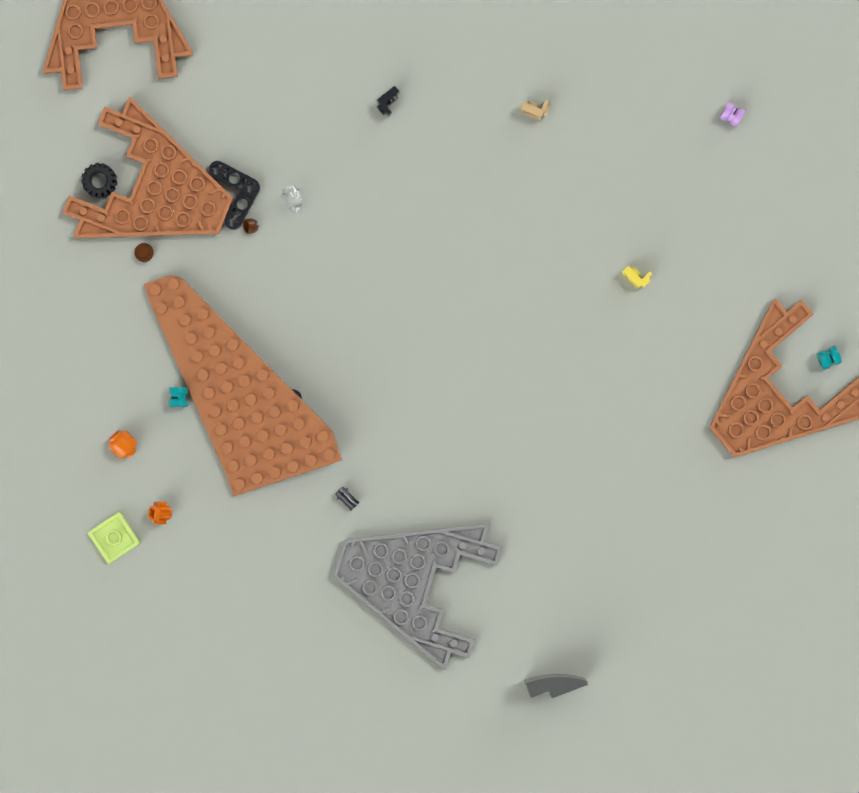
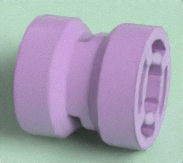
M728 102L720 119L729 121L731 125L737 127L746 110L736 108L733 103Z

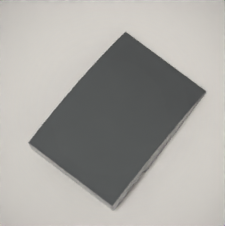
M547 674L524 680L531 698L548 691L551 698L588 685L585 678L569 674Z

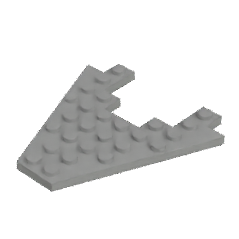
M489 524L346 539L343 542L333 577L441 668L446 670L451 653L470 658L475 639L438 628L444 610L426 604L435 570L439 568L455 573L460 555L497 566L503 547L484 542Z

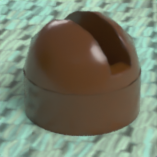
M250 218L243 221V229L246 234H253L258 231L259 225H256L258 223L257 220Z

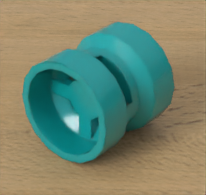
M835 345L828 348L825 352L820 351L816 353L823 370L830 368L833 364L838 365L842 363L841 356Z
M169 387V394L171 395L169 407H188V400L186 399L188 387Z

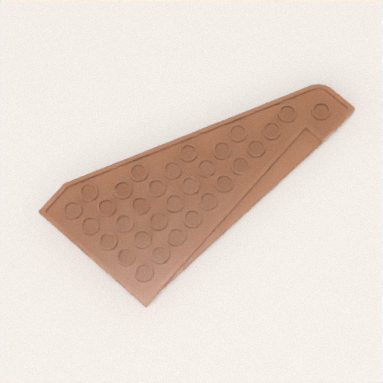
M170 275L144 284L151 306L226 473L233 496L342 461L333 430L184 279Z

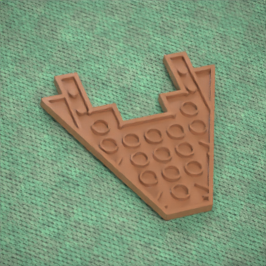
M63 0L43 73L61 72L64 91L83 89L79 51L98 49L97 29L133 25L135 44L154 42L159 79L178 77L176 58L193 56V52L163 0Z
M131 97L128 98L123 113L104 106L98 125L132 138L126 156L144 164L130 198L111 192L105 209L69 195L62 213L80 220L73 237L109 238L220 234L233 197Z

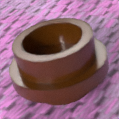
M141 243L136 246L134 254L139 261L148 262L152 259L154 250L151 245Z

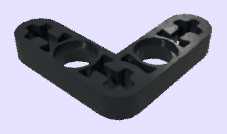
M214 161L209 166L211 176L239 191L225 217L226 226L231 230H237L242 226L260 192V184L254 178L221 161ZM221 165V169L227 172V169H230L225 180L222 179L224 177L222 173L214 174V166L218 167ZM233 173L240 176V181L237 184H232L229 181V177ZM244 177L247 178L245 183L249 185L255 183L256 191L248 192V187L244 185L242 189L239 188L243 183ZM241 199H245L248 202V207L244 210L237 207V203ZM236 209L239 213H243L242 217L240 215L237 217L239 223L230 226L229 218H234L236 215L233 210Z

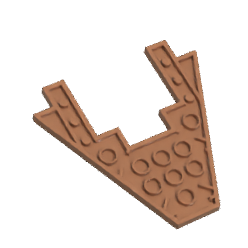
M776 298L772 300L709 427L733 457L859 419V376L821 409L815 405L808 395L792 407L768 379L782 367L781 363L770 351L814 315L802 300L788 311L782 307Z

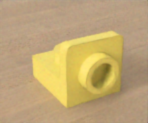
M627 266L621 272L637 289L640 286L644 288L651 281L649 278L652 275L651 272H648L641 279L639 277L641 274L635 267L630 268Z

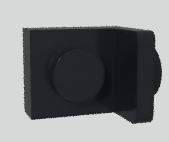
M395 85L377 99L379 105L376 107L382 115H392L391 110L386 104L389 103L391 105L399 98L397 96L399 90Z

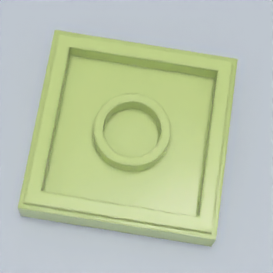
M120 511L87 532L107 564L112 563L141 543Z

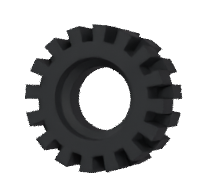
M104 163L89 165L90 167L85 168L84 174L82 173L81 183L83 184V189L90 196L98 199L106 198V196L111 195L113 190L115 191L117 176L112 168ZM98 173L104 174L107 179L105 186L102 188H96L92 184V178Z

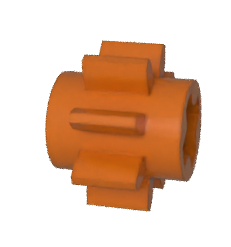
M153 502L154 506H150L148 509L149 519L153 520V524H167L166 520H170L172 517L171 507L167 506V502Z

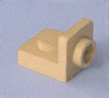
M545 99L541 109L538 108L536 103L531 101L523 102L520 112L541 121L542 116L546 117L549 112V100Z

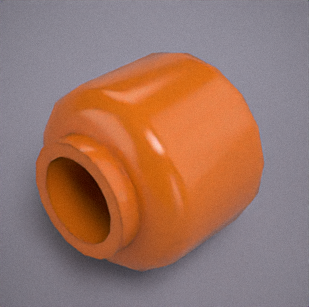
M118 430L108 440L110 442L109 449L118 458H130L137 451L135 449L137 441L128 431Z

